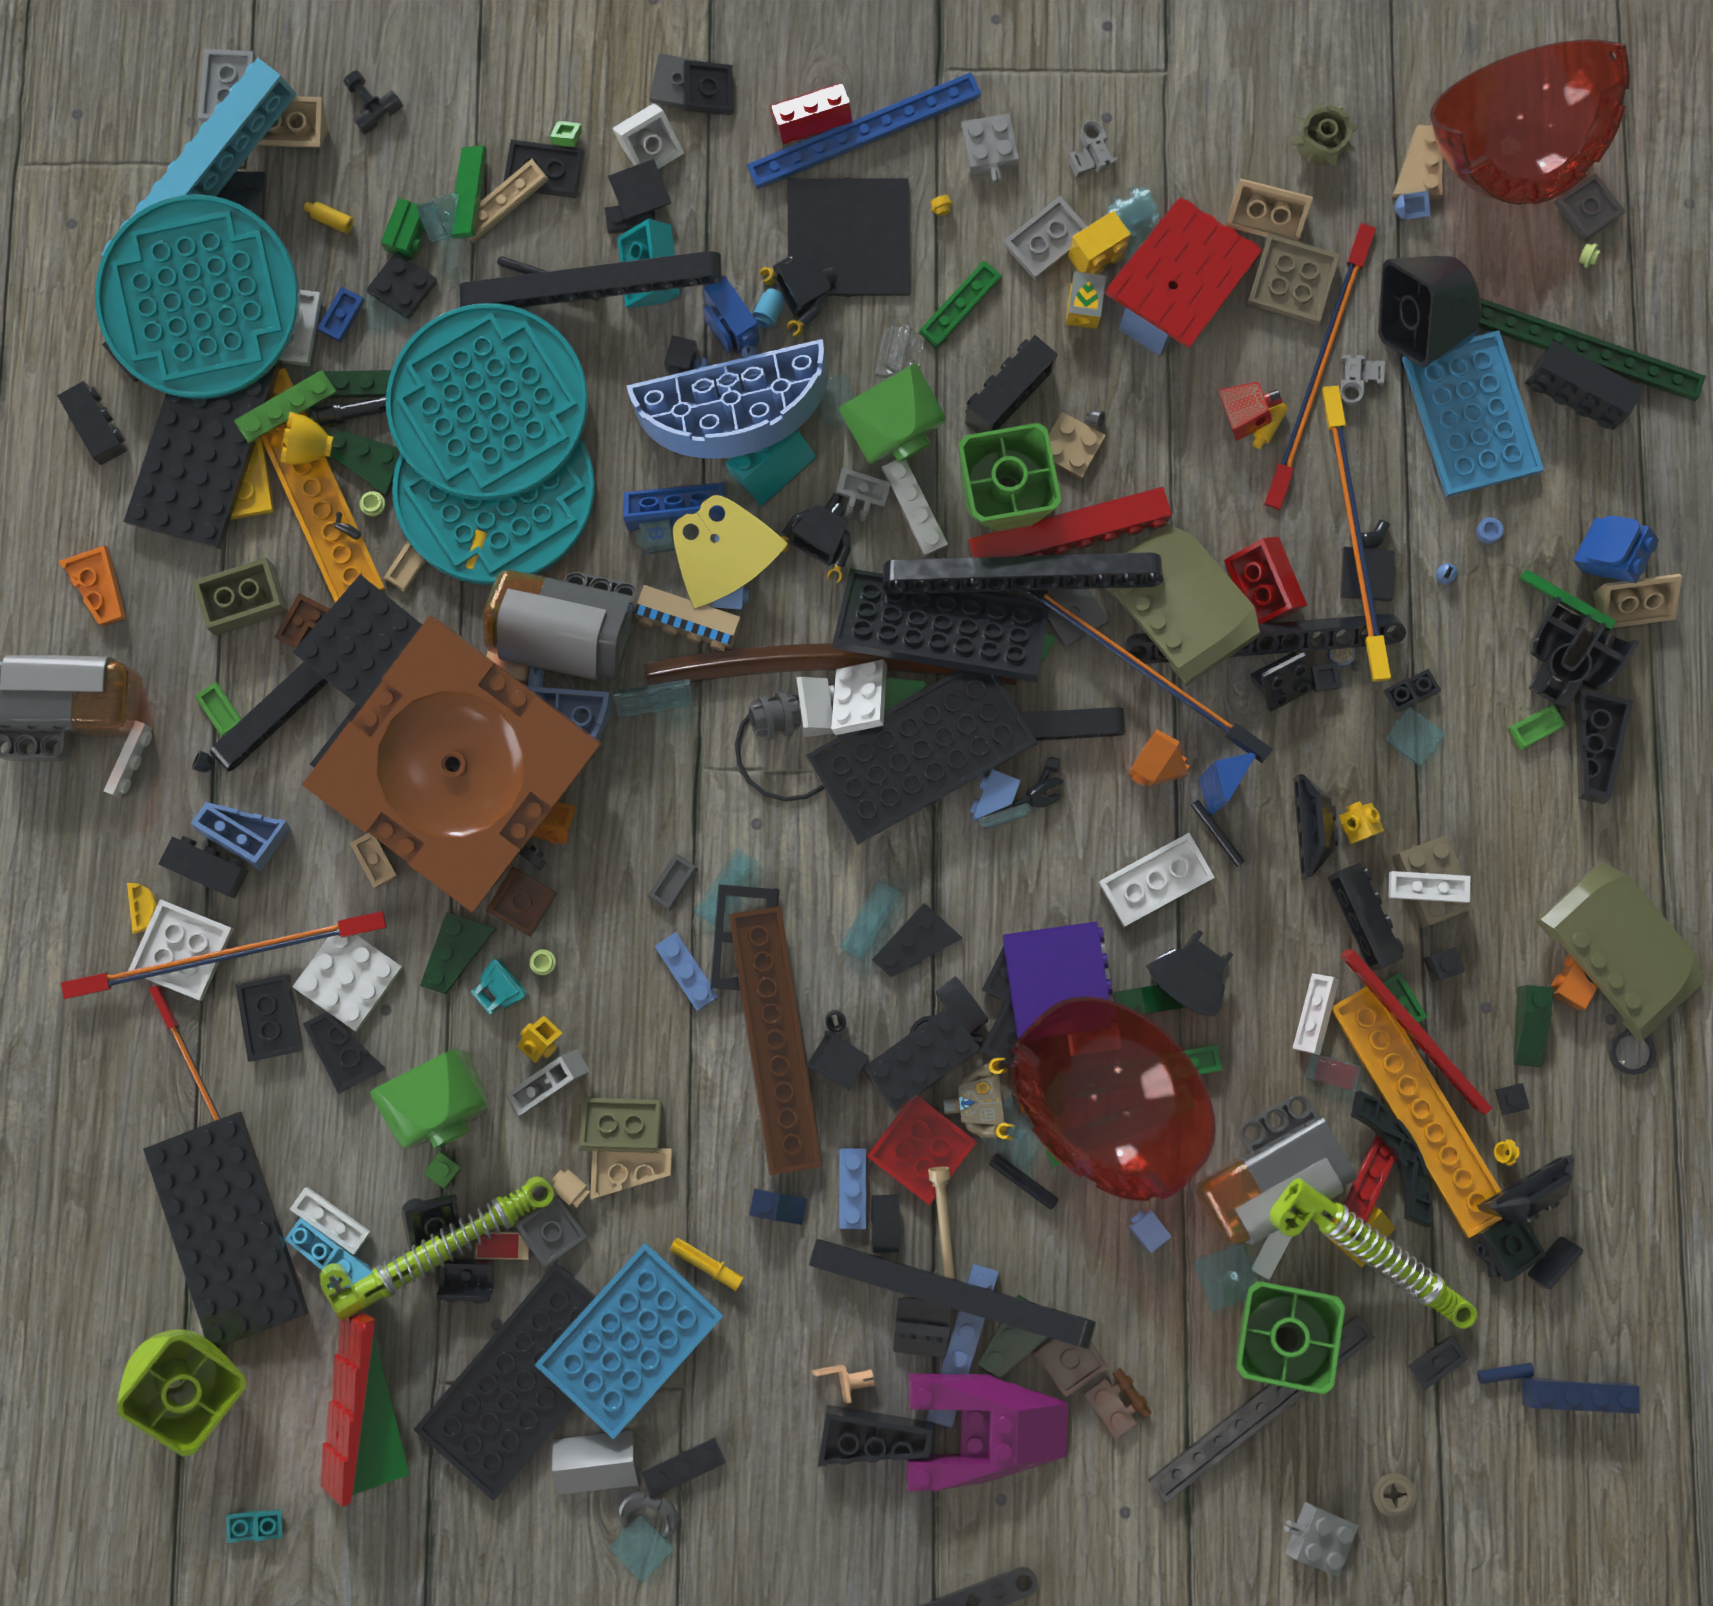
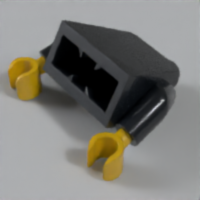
M796 256L786 257L774 264L772 269L763 267L760 270L762 277L770 274L762 282L767 286H771L776 282L794 318L799 316L798 321L791 320L787 324L788 330L794 325H798V330L792 335L794 337L801 336L803 325H808L820 314L828 302V295L831 290L830 284L838 280L836 270L833 267L822 270L816 259L807 260L806 258Z
M833 503L829 510L817 505L812 510L807 509L793 515L782 531L783 536L781 538L788 544L781 553L787 552L790 544L830 567L833 563L835 564L834 568L828 571L827 578L829 580L831 572L837 571L839 573L837 583L840 582L843 577L841 568L845 567L851 551L850 533L846 530L848 522L841 518L845 513L844 507L838 503Z

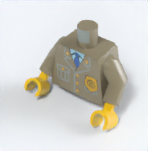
M995 1058L990 1063L975 1068L962 1078L961 1085H958L959 1097L943 1099L945 1114L960 1113L961 1123L966 1125L967 1130L982 1138H1001L1005 1140H1013L1014 1138L1006 1135V1130L1009 1127L1014 1128V1125L1004 1123L999 1075H995L1008 1072V1069L1000 1070L999 1068L1000 1061L1005 1060V1058Z

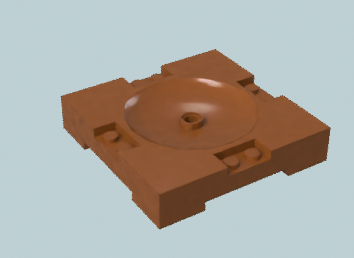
M429 616L383 676L382 682L354 719L349 721L302 783V786L365 833L371 834L407 861L409 866L469 911L474 912L484 902L509 869V866L603 743L493 662L438 618ZM451 757H456L460 761V768L457 771L451 770L448 766V761Z

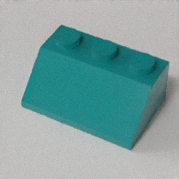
M647 219L617 237L620 262L675 255L670 224ZM679 288L624 295L625 307L634 308L664 304L680 295Z
M795 430L781 441L758 452L731 458L726 462L727 472L762 507L816 459V455L800 432Z

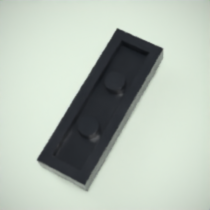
M713 1437L642 1471L641 1475L650 1496L655 1497L725 1464L726 1461L716 1438Z

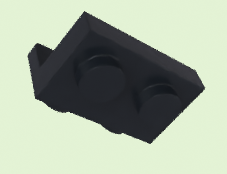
M453 1258V1261L447 1260L443 1262L444 1267L439 1265L440 1287L437 1292L438 1300H445L447 1302L472 1301L477 1304L490 1302L495 1289L494 1260Z

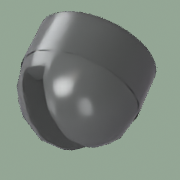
M1101 410L1089 411L1086 414L1089 419H1085L1086 425L1101 431L1106 420L1105 412Z

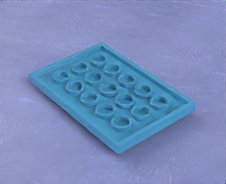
M1500 331L1475 336L1468 344L1424 368L1418 366L1405 356L1402 357L1445 498L1538 474L1544 470Z
M645 1242L539 1359L535 1366L614 1439L724 1315Z

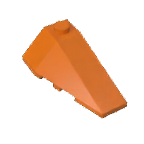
M1156 729L1143 746L1128 774L1133 776L1131 779L1139 785L1145 786L1147 784L1153 786L1183 778L1189 773L1191 767L1186 764L1187 758L1182 756L1184 750L1181 743Z

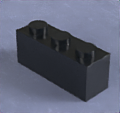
M82 381L57 395L91 457L98 464L103 465L127 451L123 444L126 439L118 427L114 428L111 421L114 418L108 408H103L99 401L102 400V397L95 386L90 387L85 381Z
M173 836L171 837L158 865L226 896L236 898L249 872L241 868L243 862L232 857H228L227 861L218 857L220 852L205 846L204 850L195 847L197 842L188 837L182 836L181 840Z

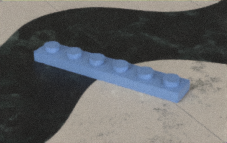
M973 1263L967 1283L994 1290L999 1272ZM958 1311L940 1374L969 1373L985 1318ZM928 1410L926 1420L952 1428L957 1410Z

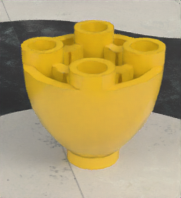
M290 412L287 427H291V429L285 428L283 443H285L287 448L283 447L281 462L305 464L318 460L323 456L330 457L333 437L328 436L324 429L312 419Z

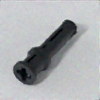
M386 396L344 405L334 402L332 406L322 408L314 406L312 407L313 419L322 427L323 425L334 423L342 425L347 419L386 412Z

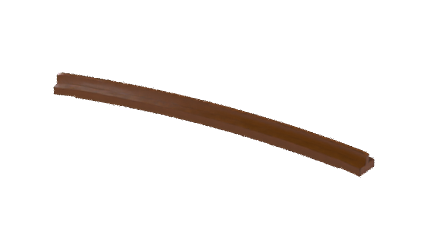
M833 643L744 648L690 655L644 664L649 690L745 675L836 670L882 659L887 664V671L948 676L959 669L832 648ZM998 676L1002 683L1016 685L1017 679Z

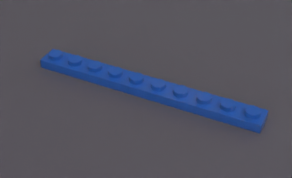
M972 72L853 120L852 123L836 127L747 164V169L758 190L981 98V91Z

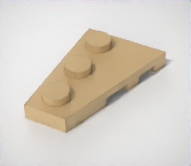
M1417 125L1391 198H1398L1402 194L1428 191L1429 199H1441L1443 196L1442 126Z
M659 1148V1153L592 1151L590 1199L670 1176L672 1172L673 1149Z

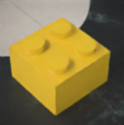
M1113 210L1072 236L1068 258L1078 272L1099 275L1105 269V266L1111 262L1116 264L1124 258L1131 233Z

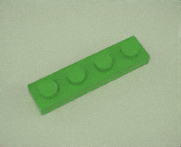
M323 370L237 418L234 422L248 444L288 422L290 412L301 414L336 394V390Z

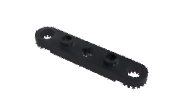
M1021 1567L931 1600L920 1606H971V1604H965L969 1600L968 1595L973 1594L975 1598L980 1597V1600L977 1601V1606H1004L1032 1595L1037 1588V1578L1032 1570ZM1020 1575H1028L1031 1578V1584L1029 1588L1022 1590L1016 1586V1579Z

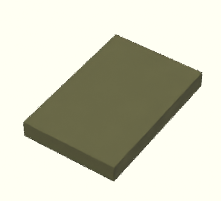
M583 1097L579 1151L659 1153L662 1100Z

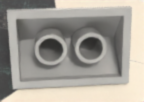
M634 1429L620 1431L614 1439L607 1433L553 1439L552 1473L558 1495L639 1485Z

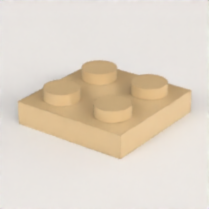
M1061 412L1049 433L1055 467L1082 480L1106 435Z

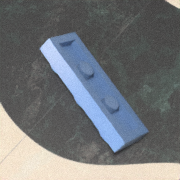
M677 932L655 945L660 956L697 1012L719 998L716 991L710 988V982Z
M840 1148L839 1229H866V1149Z

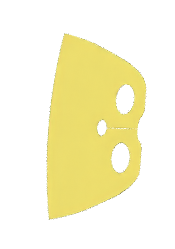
M719 495L708 498L701 504V508L697 513L684 515L675 522L673 527L674 545L679 566L694 609L714 602L748 583L761 573L788 544L750 512L735 502ZM719 505L724 508L725 517L722 521L715 522L710 519L709 510L711 507ZM687 524H694L698 527L699 535L696 539L688 540L684 537L683 528ZM712 534L719 536L717 543H713L710 540Z

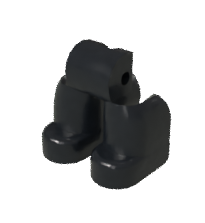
M1557 596L1552 599L1544 612V617L1535 630L1530 643V654L1543 663L1533 677L1529 689L1566 709L1581 684L1594 690H1599L1609 685L1619 675L1639 641L1636 639L1629 642L1621 640L1606 632L1604 629L1607 624L1601 623L1597 625L1589 639V644L1574 667L1566 665V656L1586 627L1591 615L1579 616L1558 605L1561 598Z

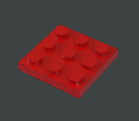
M918 1096L903 1107L868 1153L867 1157L930 1205L936 1197L935 1186H932V1181H929L928 1169L949 1167L951 1177L977 1141Z

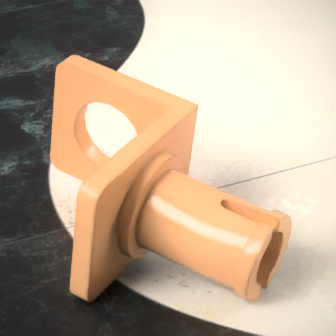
M844 1365L812 1370V1375L815 1376L838 1372L843 1402L847 1404L852 1403L851 1390L874 1387V1380H863L873 1377L871 1369L848 1374Z

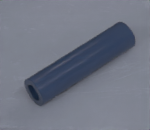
M1531 1363L1477 1371L1480 1384L1534 1376V1369Z

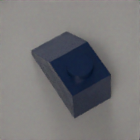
M755 1188L749 1215L802 1225L807 1198Z

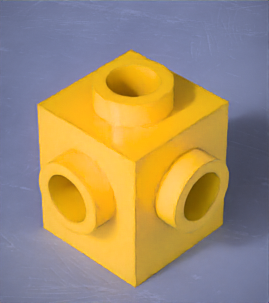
M1361 801L1346 807L1348 812L1339 815L1341 827L1347 834L1351 844L1384 831L1380 822L1379 812L1372 803L1362 805Z
M542 1016L534 1024L529 1023L521 1031L520 1035L522 1038L517 1047L536 1064L543 1057L548 1059L558 1047L555 1044L563 1033L545 1016Z

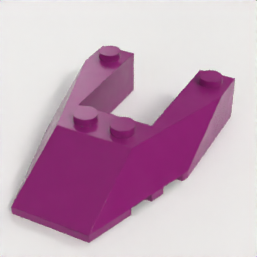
M908 1373V1403L910 1410H961L960 1454H929L928 1458L906 1459V1485L908 1491H939L987 1483L1067 1457L1068 1402L1022 1388L1020 1385L1012 1382L1008 1383L996 1379L989 1374Z

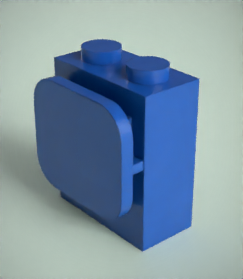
M722 276L721 282L704 287L706 306L703 307L705 321L723 349L729 354L733 351V345L740 354L744 347H747V352L750 351L749 346L756 347L760 341L758 322L726 276Z
M1607 516L1603 519L1595 518L1573 561L1584 574L1637 583L1640 575L1646 569V564L1651 554L1656 550L1659 539L1650 526L1640 525L1635 519L1618 516Z

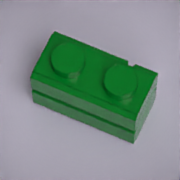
M397 199L381 240V245L386 252L391 254L397 252L409 260L413 259L415 253L420 252L422 247V239L420 238L423 231L429 229L431 217L426 207L414 202L411 203L405 199Z

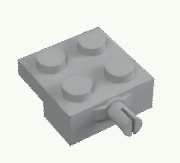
M1010 114L961 121L969 176L991 172L992 183L997 184V181L998 184L1001 183L1003 179L1000 170L1017 168L1019 161Z
M1305 1502L1297 1523L1288 1520L1286 1524L1291 1527L1284 1525V1530L1292 1533L1285 1553L1297 1561L1339 1577L1359 1525Z

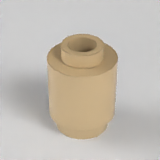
M569 1169L565 1173L560 1170L551 1180L554 1193L569 1206L573 1205L578 1208L590 1194V1191L586 1188L587 1185Z

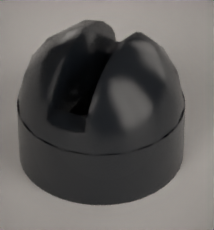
M200 750L194 759L192 769L202 773L209 772L212 767L207 764H214L212 756Z
M839 1010L828 1012L825 1017L827 1028L832 1032L842 1031L846 1026V1017L843 1012ZM832 1015H837L839 1025L834 1026Z

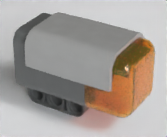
M504 570L497 575L483 609L485 647L489 652L498 654V659L596 681L599 677L616 680L631 637L632 621L637 603V589L630 583L580 572L569 573L564 581L514 570Z
M6 655L3 660L0 659V758L7 761L61 762L67 760L72 754L73 736L128 737L134 727L135 720L140 722L142 678L140 674L112 657ZM8 742V749L1 753L2 744ZM33 742V751L31 753H27L26 749L28 744ZM59 742L60 750L53 754L52 748Z
M1295 1095L1244 1122L1238 1129V1137L1247 1153L1199 1180L1195 1187V1193L1223 1241L1234 1245L1254 1244L1278 1231L1269 1218L1270 1210L1293 1180L1298 1178L1304 1180L1329 1200H1332L1344 1192V1186L1357 1180L1358 1177L1324 1118L1317 1114L1307 1097ZM1295 1100L1300 1101L1303 1105V1111L1300 1115L1295 1114L1291 1109V1105ZM1272 1113H1276L1280 1117V1124L1277 1128L1272 1127L1268 1122V1118ZM1249 1126L1257 1129L1258 1136L1254 1141L1249 1140L1245 1135V1131ZM1294 1206L1290 1209L1294 1214L1299 1211Z

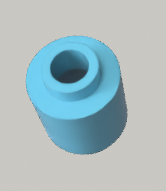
M771 288L762 293L752 314L759 326L764 328L775 326L785 305L782 293Z

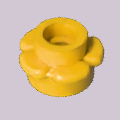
M949 195L938 196L930 201L932 207L930 211L936 213L937 216L946 215L951 212L950 208L953 206V201H950Z
M1506 1139L1505 1142L1501 1141L1496 1144L1494 1156L1497 1161L1511 1166L1519 1158L1520 1150L1513 1140Z

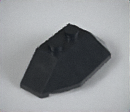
M1298 774L1293 778L1300 873L1301 880H1307L1313 876L1335 851V846H1338V833L1334 831L1333 821L1336 820V807L1332 805L1331 798L1304 774Z
M1566 1155L1554 1159L1476 1206L1480 1211L1512 1222L1524 1220L1525 1223L1536 1220L1540 1217L1538 1214L1544 1209L1549 1211L1560 1205L1559 1200L1568 1195L1573 1179V1156Z

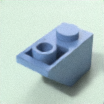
M993 769L990 775L984 774L979 787L984 791L980 799L975 798L970 810L971 813H974L972 820L978 822L982 817L1010 808L1021 780Z

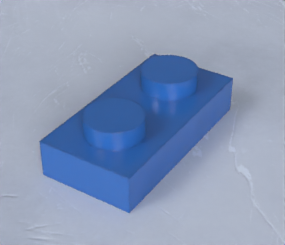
M341 286L319 324L318 331L341 343L365 302L364 298Z

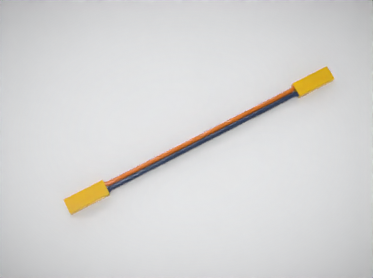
M1339 386L1323 387L1321 392L1328 430L1333 431L1369 634L1365 641L1372 681L1390 680L1391 675L1384 636H1380L1377 626L1343 435V428H1345L1346 423Z

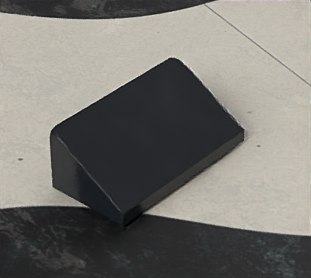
M1559 1237L1545 1252L1547 1256L1538 1261L1527 1275L1540 1288L1551 1290L1584 1250L1568 1239Z

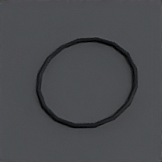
M791 694L792 696H795L797 700H799V695ZM775 696L769 698L768 701H774ZM748 713L740 723L735 740L737 765L747 783L764 796L785 802L807 799L824 790L825 788L821 785L804 795L784 797L766 792L750 779L741 762L739 745L744 726L750 720Z

